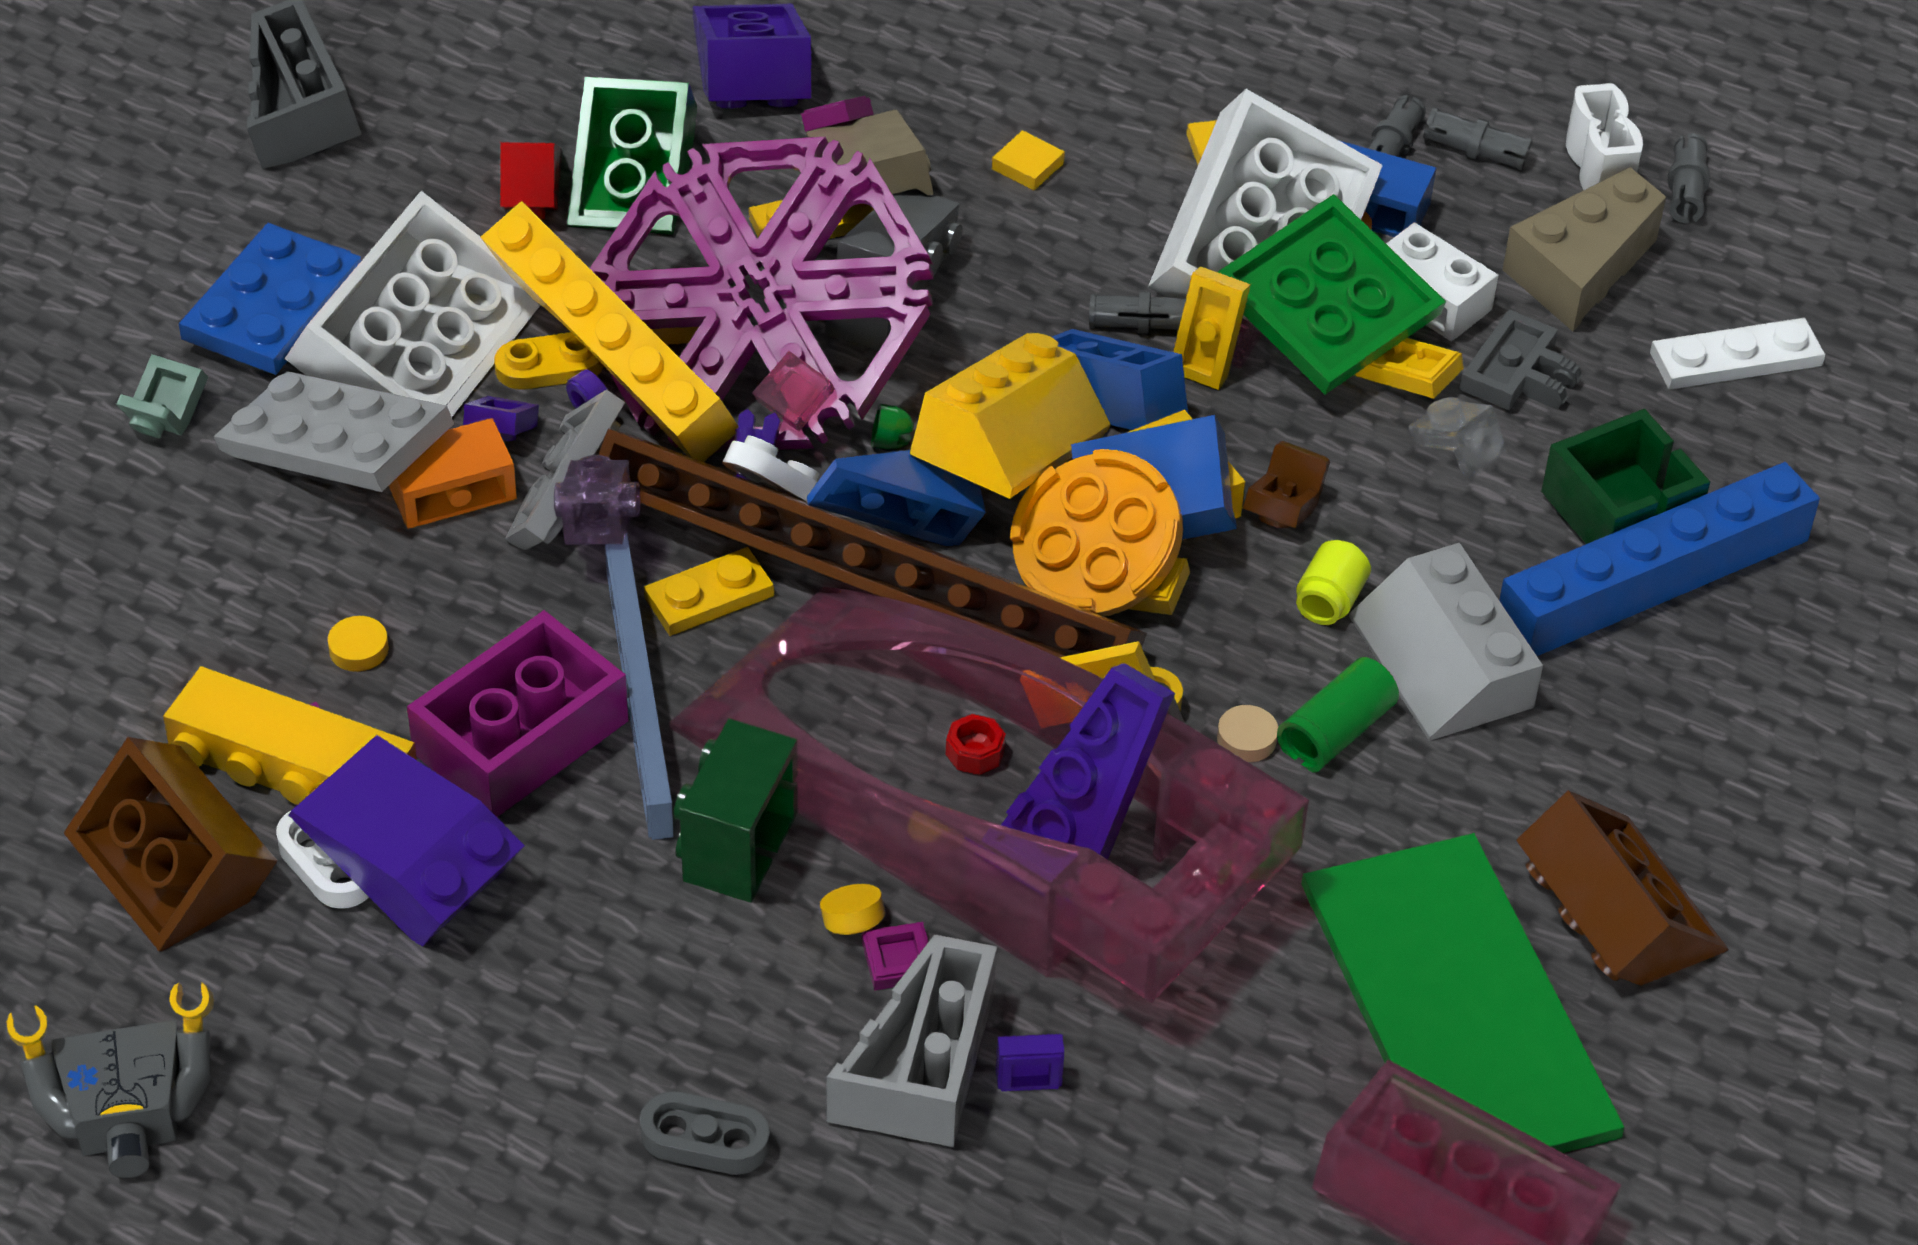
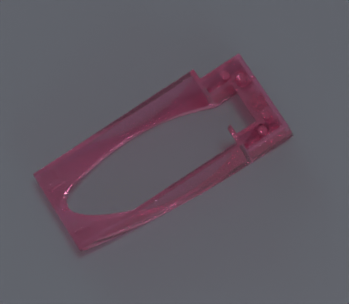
M823 587L669 722L670 729L702 750L709 739L717 740L728 718L798 739V775L795 782H798V813L1045 977H1048L1073 951L1151 1003L1302 848L1309 804L1307 798L1168 713L1133 798L1157 813L1153 856L1157 862L1161 863L1186 836H1189L1197 843L1154 888L1149 887L1090 848L1015 830L944 807L895 788L867 773L823 745L772 703L763 691L762 680L765 675L768 676L773 671V666L784 660L828 652L899 650L1054 749L1058 748L1071 730L1069 725L1097 689L1103 678L1039 648L981 625L918 605L857 591Z

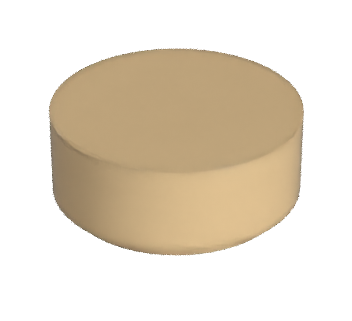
M1253 705L1236 706L1227 710L1221 716L1217 741L1221 750L1235 760L1242 762L1260 761L1271 755L1276 747L1278 724L1268 711Z

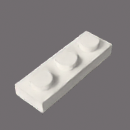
M1805 318L1652 341L1650 350L1669 390L1819 367L1823 365L1825 353Z

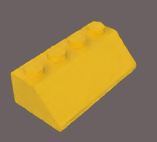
M1026 333L925 392L910 455L1010 499L1033 484L1049 467L1053 466L1055 469L1071 459V444L1102 438L1109 430L1110 422L1077 355L1059 347L1058 342L1050 336L1040 333Z

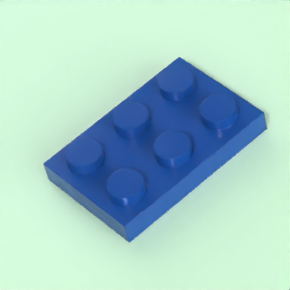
M267 223L179 322L181 340L276 375L287 363L285 357L305 327L361 262V256Z

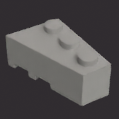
M934 934L893 988L891 1000L876 1020L870 1019L860 1032L857 1045L842 1064L837 1062L826 1077V1122L954 1147L995 992L997 946Z

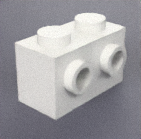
M1415 222L1386 243L1446 301L1442 314L1426 324L1432 330L1452 342L1492 311L1498 274L1483 264L1472 259Z

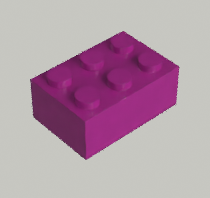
M543 610L407 706L411 741L415 742L416 757L434 772L480 800L498 817L628 722L626 674Z

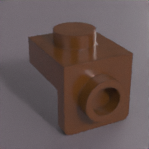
M1280 441L1274 447L1267 473L1248 488L1243 509L1259 514V519L1267 525L1276 528H1296L1313 513L1318 505L1330 465L1329 458L1288 442Z

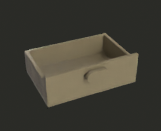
M897 109L806 132L807 138L826 136L828 143L832 140L838 141L844 151L837 163L839 165L849 163L857 151L863 153L867 163L869 159L872 160L892 194L916 188L928 196L934 194L929 173L931 171L929 158L924 147Z

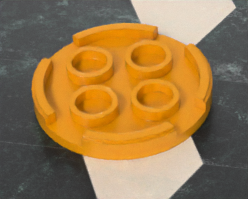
M1100 449L1094 450L1093 454L1068 461L1055 469L1051 466L1030 485L1021 498L1013 517L1010 539L1013 542V554L1018 572L1027 587L1096 614L1110 616L1140 603L1151 595L1166 579L1180 551L1183 536V520L1177 497L1155 467L1144 459L1127 452Z

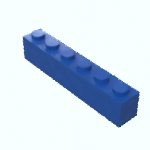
M1783 462L1503 579L1499 601L1536 656H1539L1807 542L1820 497L1786 462Z

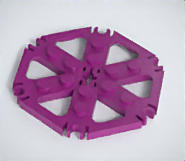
M826 136L702 144L706 154L710 157V163L705 164L699 152L693 148L687 152L693 162V167L688 173H675L669 162L663 165V173L670 183L668 187L661 183L660 178L654 171L590 269L650 329L699 327L679 358L722 401L757 349L789 406V413L782 422L775 447L778 450L814 448L806 436L805 428L810 427L816 439L822 444L828 442L827 435L823 430V424L828 418L837 416L842 419L848 430L854 427V419L847 408L849 403L857 409L861 420H863L931 315L928 307L932 306L933 299L929 290H913L912 286L919 280L934 279V273L930 266L933 263L872 160L869 159L867 163L863 153L857 151L849 163L839 165L837 163L844 151L838 141L832 140L828 143ZM795 169L799 171L800 175L757 239L729 191L732 178L744 171ZM856 204H867L875 210L895 245L894 252L889 257L815 261L847 210ZM666 215H676L683 220L709 265L708 267L630 271L629 268L633 256L655 223ZM763 266L765 269L760 271L759 268ZM749 274L754 284H758L764 290V296L766 297L764 301L770 310L769 312L765 313L761 305L750 298L748 290L750 287L744 278L746 275ZM735 283L736 286L731 288L730 285ZM782 299L785 305L787 306V308L783 310L778 303ZM753 316L758 323L754 327L749 320ZM876 317L889 321L891 324L889 336L865 373L854 381H844L836 375L805 322ZM611 374L639 426L642 428L644 425L646 431L653 436L657 434L661 429L658 424ZM735 435L714 453L727 452L731 442L735 441ZM668 437V441L670 442V444L678 448V446L672 441V439Z

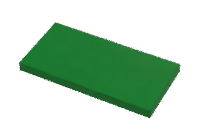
M1475 833L1303 874L1301 883L1303 890L1441 1184L1622 1138L1625 1127Z

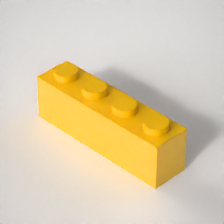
M202 666L199 667L163 715L168 744L181 746L198 767L206 764L225 771L235 782L244 786H254L258 783L280 791L288 801L296 805L302 802L376 735L417 760L415 742Z

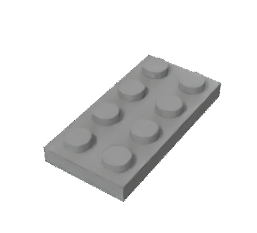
M286 371L284 374L274 378L269 383L268 388L247 407L238 410L232 416L231 421L213 437L219 450L235 458L382 492L451 428L454 422L447 405Z

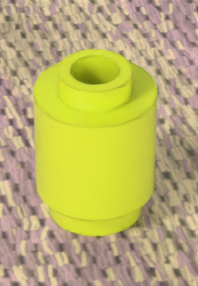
M1330 540L1323 543L1317 550L1296 588V604L1300 613L1308 620L1320 625H1331L1337 622L1338 619L1344 618L1349 613L1370 576L1371 565L1366 555L1350 542Z

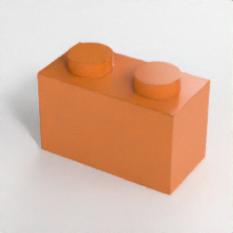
M493 418L447 430L389 485L407 529L517 499L514 463Z

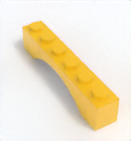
M522 201L481 236V239L512 279L535 302L557 318L609 370L687 456L704 462L735 435V429L738 428V425L722 400Z

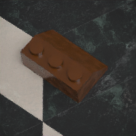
M133 737L126 738L64 831V835L160 952L249 903L278 862L181 746Z
M1568 790L1516 839L1530 859L1525 864L1529 873L1544 888L1553 890L1562 903L1558 908L1559 914L1574 931L1588 938L1595 948L1591 953L1593 961L1610 979L1618 981L1621 978L1642 986L1729 950L1628 816Z

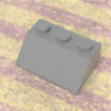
M1460 543L1407 558L1349 613V618L1377 661L1395 679L1400 697L1429 741L1534 708L1543 664Z

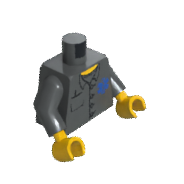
M201 982L202 1002L196 1009L188 1011L182 1006V985L180 983L174 985L169 999L173 1010L183 1017L182 1030H178L176 1020L63 1037L51 1039L52 1051H45L42 1042L47 1032V1017L42 1009L34 1006L40 1027L31 1036H22L16 1032L12 1013H10L7 1019V1031L13 1042L23 1046L25 1058L20 1060V1064L35 1112L60 1137L77 1138L83 1156L107 1152L108 1167L112 1175L120 1178H132L146 1172L149 1168L147 1145L176 1141L178 1122L192 1115L210 1085V1030L203 1028V1018L213 1008L214 997L212 991Z

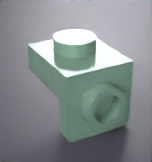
M151 354L134 397L120 394L116 406L131 419L129 426L140 433L155 438H161L164 430L182 435L191 421L208 376L202 369Z

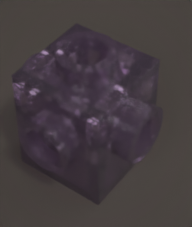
M591 455L580 460H570L563 482H556L554 510L556 517H562L565 545L623 544L631 517H638L640 514V486L638 482H630L628 460H611L602 455Z

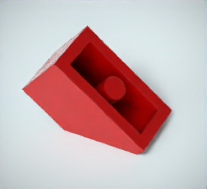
M500 142V207L503 209H513L522 201L540 220H545V209L557 210L562 149L555 143Z

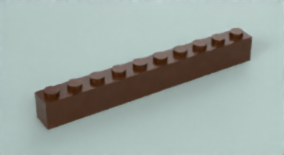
M612 429L607 430L588 482L1044 661L1137 641L1140 642L1142 647L1147 633L845 516L809 506L806 501L631 434Z

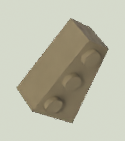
M1630 167L1511 226L1502 270L1571 331H1574L1596 303L1599 304L1615 282L1622 275L1624 276L1657 240L1666 196Z

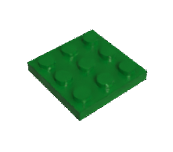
M1335 194L1218 271L1220 274L1251 284L1243 315L1324 395L1441 315L1446 303L1426 281Z

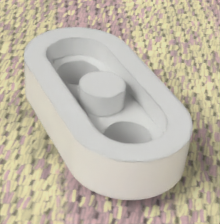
M747 436L744 443L739 441L731 442L722 462L727 468L748 480L807 502V495L816 485L820 475L816 470L793 460H789L786 464L776 458L778 448L754 436Z
M290 811L286 813L279 821L276 829L280 855L317 899L329 907L341 909L357 906L367 900L369 897L353 880L346 883H335L340 878L350 877L316 843L312 847L301 846L300 844L303 841L311 838L288 816Z

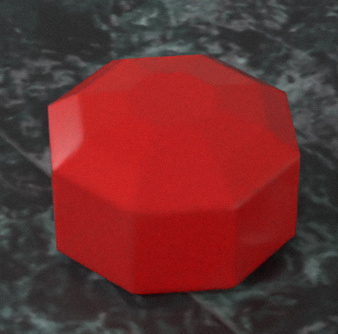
M976 714L967 715L951 723L946 738V756L957 770L981 775L1000 766L1005 751L1006 733L994 718Z

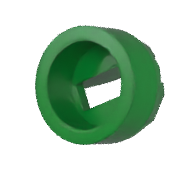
M879 403L872 427L871 447L884 450H899L908 445L911 440L910 433L914 429V423L906 410L897 406Z

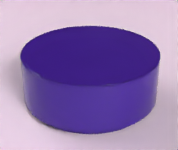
M584 369L570 378L566 385L568 397L575 409L607 389L602 381L588 369Z

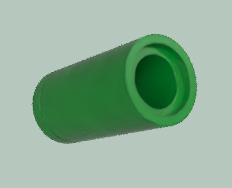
M1368 657L1356 659L1279 725L1277 739L1282 751L1294 760L1298 757L1305 762L1301 765L1309 771H1320L1398 702L1399 689L1395 679L1376 660Z

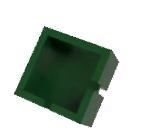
M1644 408L1551 444L1541 492L1579 537L1588 544L1708 494L1711 481L1681 448L1672 451L1674 440Z
M728 718L717 740L709 739L706 742L699 760V773L693 784H684L677 796L674 807V819L680 821V835L676 844L675 855L677 858L682 859L683 882L752 903L773 862L772 858L756 854L755 846L778 853L798 814V782H795L798 775V739Z

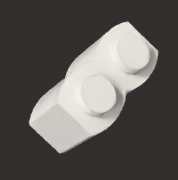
M1613 83L1577 86L1575 90L1566 137V148L1572 160L1581 167L1579 179L1583 190L1630 167L1636 172L1638 171L1643 148L1642 135L1637 126L1627 118L1629 111L1627 99L1623 92Z

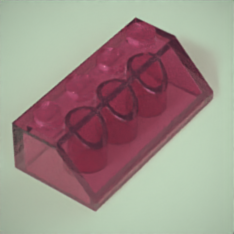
M1390 1060L1385 1062L1326 1135L1312 1189L1413 1245H1592L1621 1188V1184Z

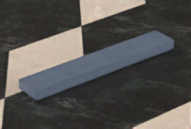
M627 533L607 535V540H604L606 574L622 672L626 674L628 712L648 837H652V840L673 837L672 800Z

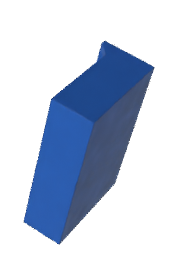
M1215 415L1071 444L1072 460L1093 454L1094 450L1109 449L1136 455L1155 467L1173 490L1180 505L1183 520L1182 540L1237 529L1232 507L1225 432Z

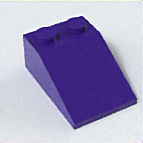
M793 4L692 6L703 90L708 101H716V106L721 108H741L747 105V100H767V104L771 106L790 107L797 105L798 99H811V36Z
M378 735L370 740L288 814L411 940L422 947L500 875L525 846L480 800Z

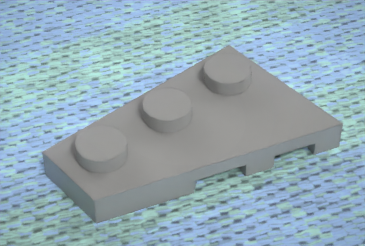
M606 389L565 415L559 427L565 434L555 446L553 445L548 450L541 464L550 470L548 476L544 474L538 478L529 489L505 540L516 547L528 550L542 541L548 544L556 537L567 518V515L562 513L561 510L570 495L574 498L577 497L588 484L593 471L588 464L596 451H600L607 430L619 431L621 424L615 421V418L625 403L623 400Z

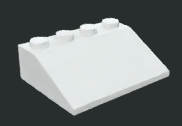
M1245 89L1219 114L1148 288L1168 298H1186L1192 273L1200 266L1218 272L1333 194L1355 215L1362 219L1383 165ZM1243 315L1241 324H1245V325H1248V326L1255 327V326Z
M420 191L308 323L285 357V360L307 376L447 405L452 417L494 365V357L497 350L502 345L514 340L540 307V304L535 302L501 267L478 234L424 192Z

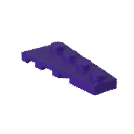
M1125 663L1112 667L1069 725L1071 730L1058 748L1050 751L1039 766L1041 770L1028 789L1017 796L1006 811L1008 814L997 831L987 837L979 849L1077 911L1084 908L1094 896L1175 693Z

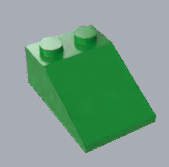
M585 77L567 226L616 230L654 171L665 187H668L670 183L663 173L664 164L669 162L677 174L688 173L691 159L687 151L693 148L698 108L689 82ZM663 216L655 223L649 233L673 235L677 216Z

